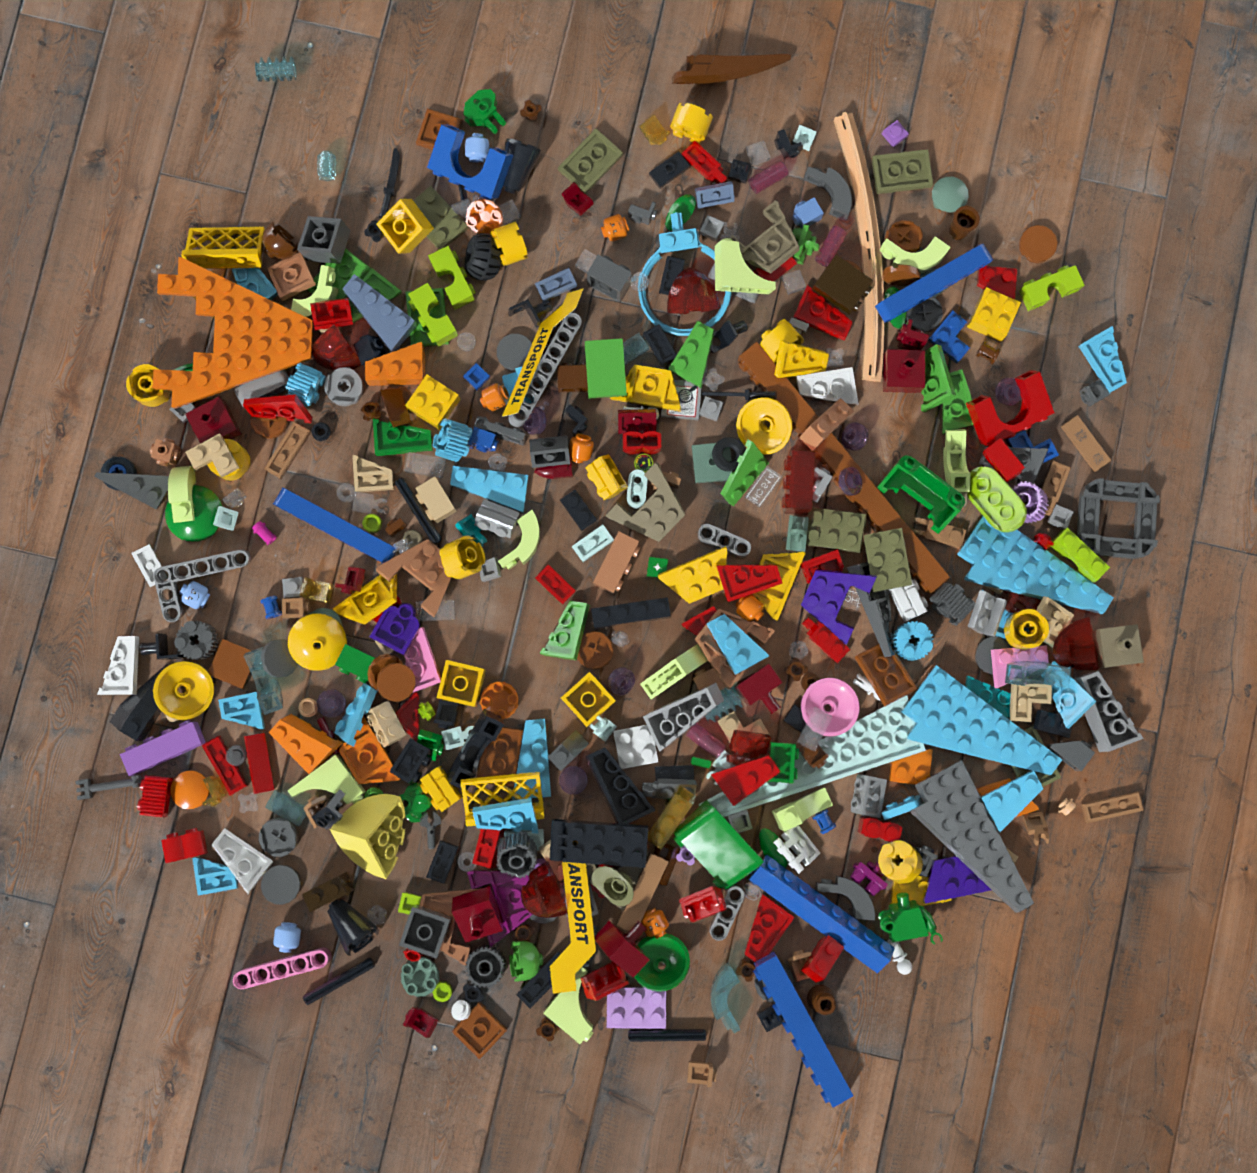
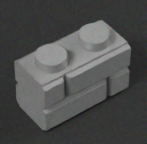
M484 499L476 514L474 525L478 526L481 530L492 531L500 537L511 538L517 526L520 512Z

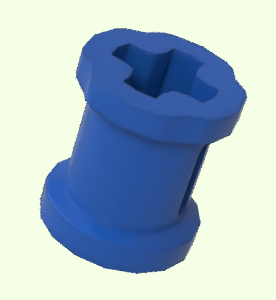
M270 596L260 600L261 604L264 605L266 619L282 615V611L279 610L276 601L278 599L277 596Z
M827 809L812 816L813 820H816L821 828V834H825L836 827V824L830 819Z

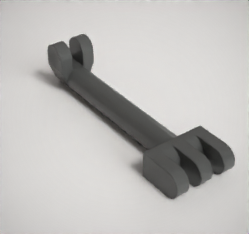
M136 775L131 776V779L91 784V779L75 781L76 785L84 784V787L76 788V792L85 793V795L77 796V800L93 798L92 792L130 786L133 788L140 787L143 777Z

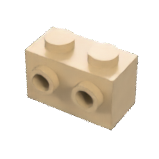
M436 477L415 488L418 492L415 496L420 504L425 503L428 508L425 512L430 520L434 519L436 523H439L457 512Z
M389 700L370 709L366 714L367 720L374 729L377 740L383 748L406 736Z

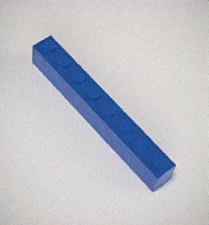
M766 855L762 859L764 863L752 872L749 878L751 882L825 936H831L844 946V950L876 973L880 972L891 961L895 950L893 946L799 879L791 871L784 868L776 860Z
M772 952L754 962L753 964L756 969L753 972L758 981L763 980L765 984L763 990L768 999L773 998L775 1004L772 1007L777 1016L782 1015L785 1021L782 1022V1025L787 1034L792 1033L794 1039L791 1041L796 1050L801 1049L804 1055L801 1059L806 1068L810 1067L813 1074L810 1076L815 1085L818 1086L820 1084L823 1089L820 1094L825 1103L830 1102L834 1108L853 1097L849 1086L776 954Z

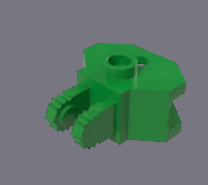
M491 89L478 90L465 102L463 115L465 116V122L470 127H487L493 134H496L498 130L491 122L495 119L501 126H504L506 121L497 112L496 94Z

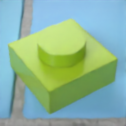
M402 892L398 912L410 915L411 909L415 904L420 906L422 896Z

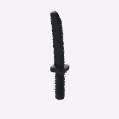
M397 148L393 149L387 186L383 189L385 197L379 214L380 218L388 212L391 197H395L394 187L400 161V154Z
M748 388L745 392H702V395L745 396V400L761 397L777 398L776 391H752V388Z

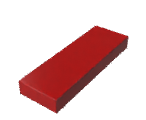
M265 733L244 736L253 793L273 791L274 784Z
M220 735L202 745L229 796L248 786L238 766H233L226 760L228 748Z

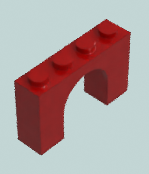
M1029 370L1015 378L1021 395L1022 405L1017 416L1008 422H1002L998 418L991 397L981 395L966 403L980 444L990 446L1000 438L1002 440L1012 438L1017 432L1031 428L1032 424L1047 420L1048 416L1054 413L1039 371Z

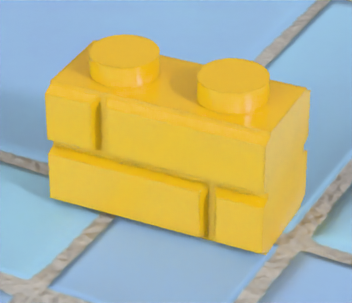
M609 454L597 458L585 467L588 472V478L594 482L598 495L604 500L615 497L628 487Z
M438 766L420 779L422 782L420 784L421 789L425 794H430L432 797L431 804L436 810L440 809L443 812L462 799L456 787L449 784L447 774L442 766Z

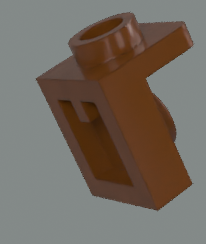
M811 738L799 748L800 754L811 768L817 767L819 769L827 763L826 759L829 755L823 751L814 738Z

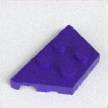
M957 856L933 860L931 875L928 879V887L923 902L926 904L991 891V889Z

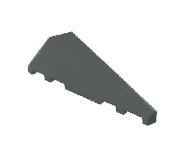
M868 561L847 567L850 574L870 575ZM855 587L884 657L895 655L890 644V639H893V633L889 632V622L892 621L889 592L886 590L873 592L872 587L870 593H867Z

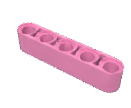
M323 947L244 968L234 975L233 984L238 989H246L324 967L331 961V952ZM318 953H322L325 956V962L321 963L317 960ZM299 958L305 960V968L298 965ZM280 963L286 966V973L279 971L278 966ZM260 969L267 971V978L260 976ZM241 974H245L248 977L247 983L241 981Z

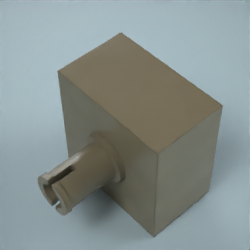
M1138 624L1092 631L1098 669L1144 663Z

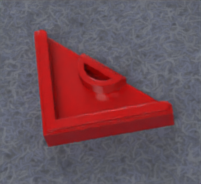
M417 691L395 713L403 729L416 742L419 734V693Z

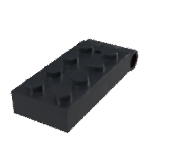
M552 819L549 860L646 868L649 825Z

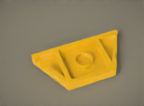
M634 365L629 371L628 376L625 377L627 396L610 397L611 400L678 412L682 410L673 374L670 370Z
M722 547L658 574V578L688 603L723 590L716 565H726L727 547Z
M804 552L763 554L759 565H777L783 584L752 595L764 604V609L775 621L779 619L804 558Z
M397 574L390 581L381 575L377 576L363 586L361 592H355L334 607L333 610L342 617L364 625L396 603Z

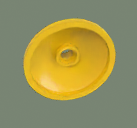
M761 397L753 399L743 406L738 414L736 427L738 436L744 446L747 440H750L762 454L766 455L781 450L788 443L792 434L793 424L790 413L782 403L772 398ZM766 421L770 422V427L766 426Z
M320 613L309 614L299 619L291 628L288 636V649L292 658L300 666L315 671L333 667L344 645L347 644L346 633L342 625L333 617ZM318 642L321 644V646L319 648H315L313 644Z
M188 661L176 662L165 667L157 676L153 687V696L158 708L167 716L178 720H188L202 714L209 707L214 695V685L209 673L200 665ZM180 686L185 687V691L183 693H179L178 691Z

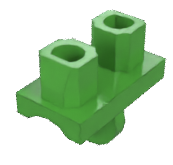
M803 225V229L794 228L792 232L796 241H799L800 250L792 256L798 264H804L806 255L811 256L813 251H818L820 245L816 243L817 238L812 236L813 233L809 230V225Z

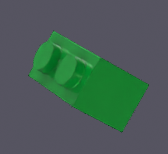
M345 644L335 665L340 667L338 671L349 675L351 672L357 675V680L366 684L368 681V669L375 657Z

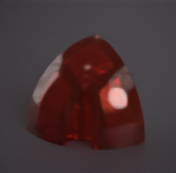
M688 267L674 280L668 296L667 313L688 314L691 311L707 312L720 308L719 298L713 284L699 270Z
M335 325L326 330L312 346V359L326 369L334 371L345 367L353 370L361 366L357 354Z
M1090 617L1069 624L1057 636L1053 645L1052 655L1060 664L1078 670H1099Z
M547 861L529 874V881L521 889V900L525 909L531 914L544 918H553L566 915L568 911L549 861Z

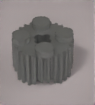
M949 582L942 584L930 598V601L933 602L931 605L933 610L937 614H942L949 618L948 622L954 626H957L973 610L975 602L963 594L964 589L958 584L953 586Z
M201 621L186 622L184 627L181 626V630H178L179 633L176 634L175 647L181 652V655H184L183 657L192 660H206L207 657H211L210 655H215L214 652H217L216 649L219 648V642H217L219 638H217L218 634H216L215 628ZM196 638L200 641L199 644L195 643Z
M519 831L517 834H509L505 838L500 839L497 852V866L501 873L506 874L507 872V875H515L521 879L522 877L525 878L526 875L529 876L530 871L535 868L537 845L536 842H533L534 839H530L531 837L528 836L527 832Z
M487 944L481 947L478 946L477 949L475 948L470 953L466 961L465 968L467 969L465 972H468L467 976H469L468 980L472 981L471 984L475 983V986L479 985V987L483 986L485 988V986H494V984L496 985L501 980L506 970L505 956H502L503 953L499 952L500 949L497 950V947L493 948V945ZM482 962L489 963L490 970L482 969Z

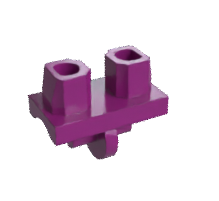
M869 860L866 864L867 866L862 862H856L852 867L854 871L850 879L860 884L866 878L869 883L864 890L869 895L874 896L888 886L880 878L884 874L881 872L878 862L874 865Z

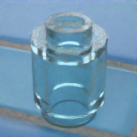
M322 151L321 154L317 155V174L320 180L332 181L335 179L336 156L330 151Z

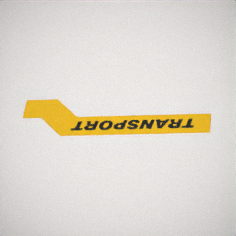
M583 289L567 293L563 305L540 323L502 417L519 413L553 327L576 308Z
M562 861L571 944L550 965L553 994L577 991L575 974L596 952L586 864Z

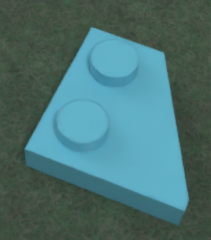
M258 692L218 700L222 719L258 729H265Z
M912 795L903 799L904 801L899 804L893 802L886 805L887 809L882 812L884 820L906 813L924 803L921 796Z
M200 857L192 858L198 895L239 888L238 880L226 865Z

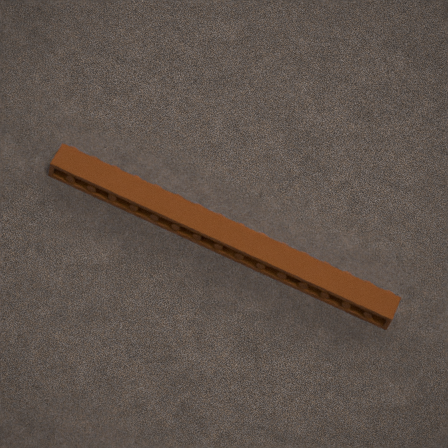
M756 342L739 355L738 365L743 372L747 371L751 376V382L756 387L759 386L762 391L777 392L775 400L786 407L792 419L793 429L797 432L800 442L805 445L799 437L819 417L786 377L778 378L774 375L775 363ZM832 433L814 451L809 450L815 459L820 460L822 468L828 470L834 477L833 481L840 489L843 488L847 493L845 495L851 503L856 504L859 508L857 509L858 512L867 515V519L870 521L869 525L874 532L902 528L911 577H916L919 581V587L924 592L929 594L934 592L951 578Z

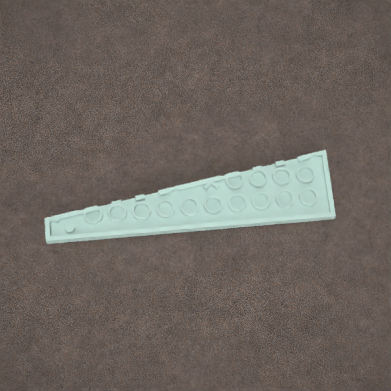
M907 695L857 720L847 732L838 736H827L817 741L823 751L829 755L826 759L827 763L821 768H811L799 752L798 760H795L794 767L798 769L797 780H794L793 784L767 782L736 806L731 804L723 791L707 799V801L725 817L926 751L923 743L906 739L916 725L914 721L901 712L909 701Z

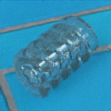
M285 56L282 57V62H279L278 57H275L274 62L271 61L270 57L267 58V63L264 62L263 57H260L259 63L255 62L258 82H262L263 78L266 82H269L270 79L277 81L278 77L280 81H284L285 78L288 81H292L293 77L296 81V65L292 56H290L289 62L286 61Z
M734 688V691L726 689L727 695L721 691L724 701L705 716L708 724L709 719L716 722V715L722 719V712L729 715V708L735 712L736 705H739L741 708L743 707Z

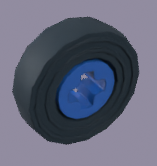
M122 456L108 459L101 468V473H117V469L123 471L122 474H137L135 465L129 459ZM103 482L108 488L120 491L117 488Z

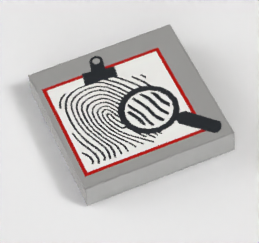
M674 380L682 410L678 412L662 409L661 417L699 420L701 388L688 381Z

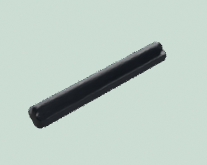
M404 478L397 479L395 485L433 544L439 543L442 540L441 536Z
M366 959L303 996L305 1004L310 1005L375 967L373 959Z
M629 1030L628 1040L630 1042L705 1041L706 1030Z

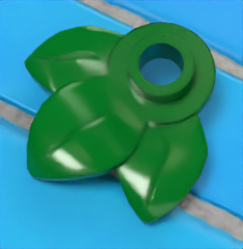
M421 783L408 786L404 794L399 795L402 800L408 802L404 810L407 820L411 822H420L421 812H425L433 806L431 804L432 799L422 794Z

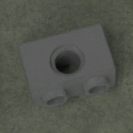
M567 435L529 439L532 468L570 464Z

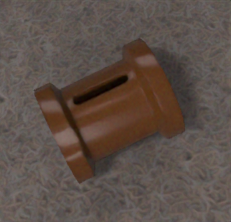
M983 341L976 353V357H983L993 365L1001 349H995Z

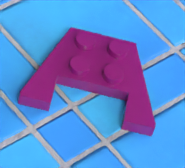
M500 871L467 872L472 889L489 883L492 884L503 919V931L487 936L490 946L496 944L541 909L530 874L520 879L515 875H507V872L505 874Z

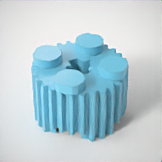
M299 363L295 367L297 372L288 378L286 389L289 390V393L286 395H297L303 405L308 407L312 403L316 404L320 393L317 392L320 386L324 384L326 376L322 375L321 371Z
M443 419L440 423L443 427H441L439 434H435L432 446L436 448L435 456L457 462L462 456L466 457L469 452L467 444L472 435V428L449 419Z
M918 621L907 622L897 627L893 634V642H891L897 655L908 661L918 660L928 655V652L933 648L932 640H934V638H931L933 634H930L931 630L928 631L929 627L922 622L918 623ZM911 637L915 639V645L909 643Z

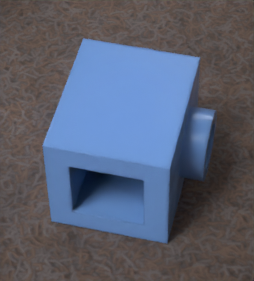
M812 198L807 202L805 200L799 202L795 206L792 218L796 226H800L803 229V225L811 226L820 221L824 213L816 199Z

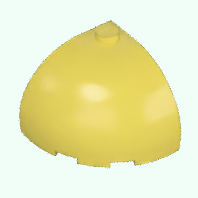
M378 794L364 798L349 807L342 814L341 820L330 828V831L339 847L354 863L377 877L387 879L398 860L396 854L399 845H403L405 829L402 826L405 810L401 797L391 794Z

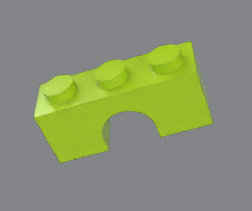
M449 246L428 255L438 278L446 274L455 277L454 282L444 288L454 310L475 301L473 297L475 290L471 283L467 284L465 280L467 274L463 266L459 268L457 264L459 258L455 250L451 251Z
M1066 265L1058 269L1057 273L1051 274L1049 272L1042 275L1041 279L1037 281L1031 279L1025 282L1019 293L1027 311L1043 306L1050 300L1047 292L1048 287L1056 288L1062 298L1078 292L1085 285L1076 265L1072 267Z
M428 283L408 294L411 299L408 303L413 311H418L420 316L417 318L422 327L427 326L429 330L427 335L432 343L436 342L439 347L458 336L447 315L438 319L430 316L431 310L439 305V302Z
M1068 527L1061 530L1051 540L1054 543L1051 547L1061 557L1065 556L1071 559L1078 567L1076 571L1092 583L1098 581L1110 568Z

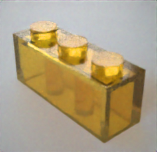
M679 786L649 829L648 841L662 849L693 805L696 796L682 786Z

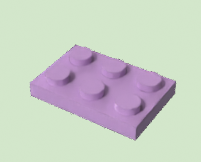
M622 987L607 995V1028L666 1029V991H652L645 987Z

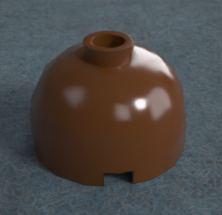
M274 222L263 232L262 243L266 248L264 252L270 258L288 259L298 252L299 244L295 245L292 242L294 237L281 225L277 224L274 226Z

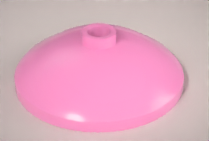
M824 678L811 684L805 691L801 700V713L805 723L814 732L823 736H838L847 732L855 724L859 714V701L854 690L844 681L835 678ZM825 705L830 706L831 710L829 712L825 711Z

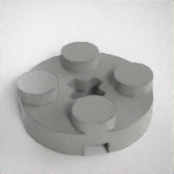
M343 367L334 370L331 375L327 376L324 388L329 399L336 405L350 406L358 403L363 394L364 385L360 376L354 370ZM343 382H346L349 388L346 389V391L342 392V389H340L339 386H342Z

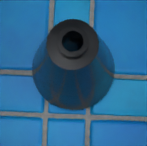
M507 138L504 151L514 156L503 187H505L504 191L515 194V192H520L541 155V150L530 144L521 143L522 141Z
M336 899L328 906L329 910L327 912L342 947L348 956L351 955V951L357 953L373 941L371 936L374 933L376 935L379 934L380 930L345 900Z

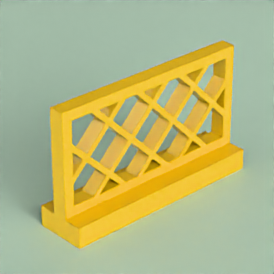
M189 228L185 250H182L181 256L205 269L262 268V236L265 228ZM216 234L222 235L217 239L212 238ZM234 234H240V236L235 239L231 237ZM252 234H259V235H258L257 237H255L254 239H252L251 237H249V236H251ZM194 235H203L197 240L193 238ZM226 239H227L228 241H230V242H229L228 244H226L225 246H222V245L220 244L221 242L225 241ZM244 239L249 241L243 246L239 244ZM206 240L211 241V243H209L205 247L202 245V243ZM254 245L257 249H249V248ZM197 246L200 248L198 250H192Z
M540 772L461 779L466 826H476L473 809H469V804L472 800L479 803L480 806L488 805L487 803L492 798L503 803L507 802L512 796L520 800L529 798L531 794L539 799V802L533 803L536 820L544 819ZM528 779H536V784L532 788L525 784ZM508 781H514L517 783V786L511 790L505 784ZM488 783H494L498 787L492 792L485 786ZM466 785H475L478 789L472 794L466 790ZM520 787L528 791L524 797L515 793ZM501 788L509 793L504 800L496 795ZM481 791L489 795L485 801L477 797Z

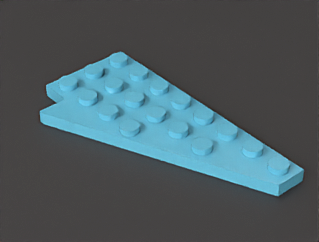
M983 515L957 553L958 556L972 565L964 580L1038 599H1042L1045 596L1058 604L1098 614H1103L1114 598L1053 554L1044 550L1043 547L1020 531H998L990 525Z
M937 665L933 667L901 711L916 723L906 739L1047 775H1052L1062 761L1060 757Z

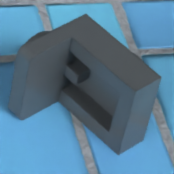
M652 201L649 211L631 204L628 210V218L635 223L649 225L651 220H655L658 212L656 202Z
M923 845L922 848L916 847L915 849L919 852L923 861L920 875L927 877L933 860L937 859L938 855L933 854V849Z

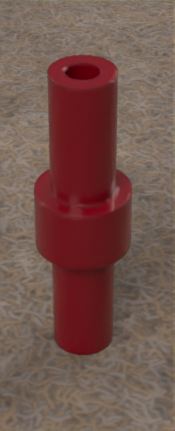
M324 717L318 719L317 722L321 731L334 739L335 735L332 730L330 731ZM339 748L336 749L333 755L339 753Z

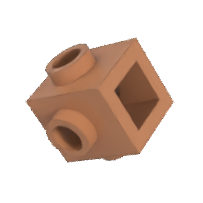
M156 439L155 444L153 443L150 449L151 458L156 460L158 465L168 467V464L176 466L180 458L181 448L172 439Z

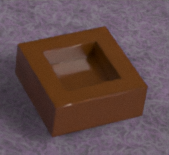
M395 518L387 524L388 527L385 530L393 538L405 529L407 525L401 518L398 520Z

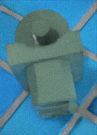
M789 516L786 550L805 552L809 517Z

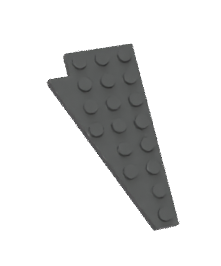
M958 761L915 784L924 803L910 810L911 813L1015 913L1021 912L1034 904L963 761Z

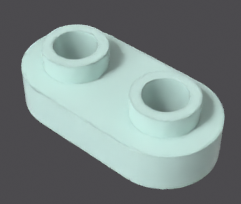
M634 470L628 477L627 503L632 508H640L646 501L647 478L642 470ZM637 477L641 479V482L638 484L634 482V479ZM638 496L640 501L634 502L633 497Z

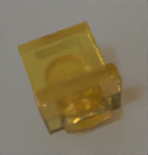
M651 115L638 126L650 145L658 144L659 146L667 140L666 136L670 134L669 130L663 128L655 115Z
M305 577L300 587V596L311 601L329 604L334 585Z
M215 775L203 779L212 797L202 803L204 806L210 805L214 807L222 802L221 798L226 796L222 789L224 787L223 783Z

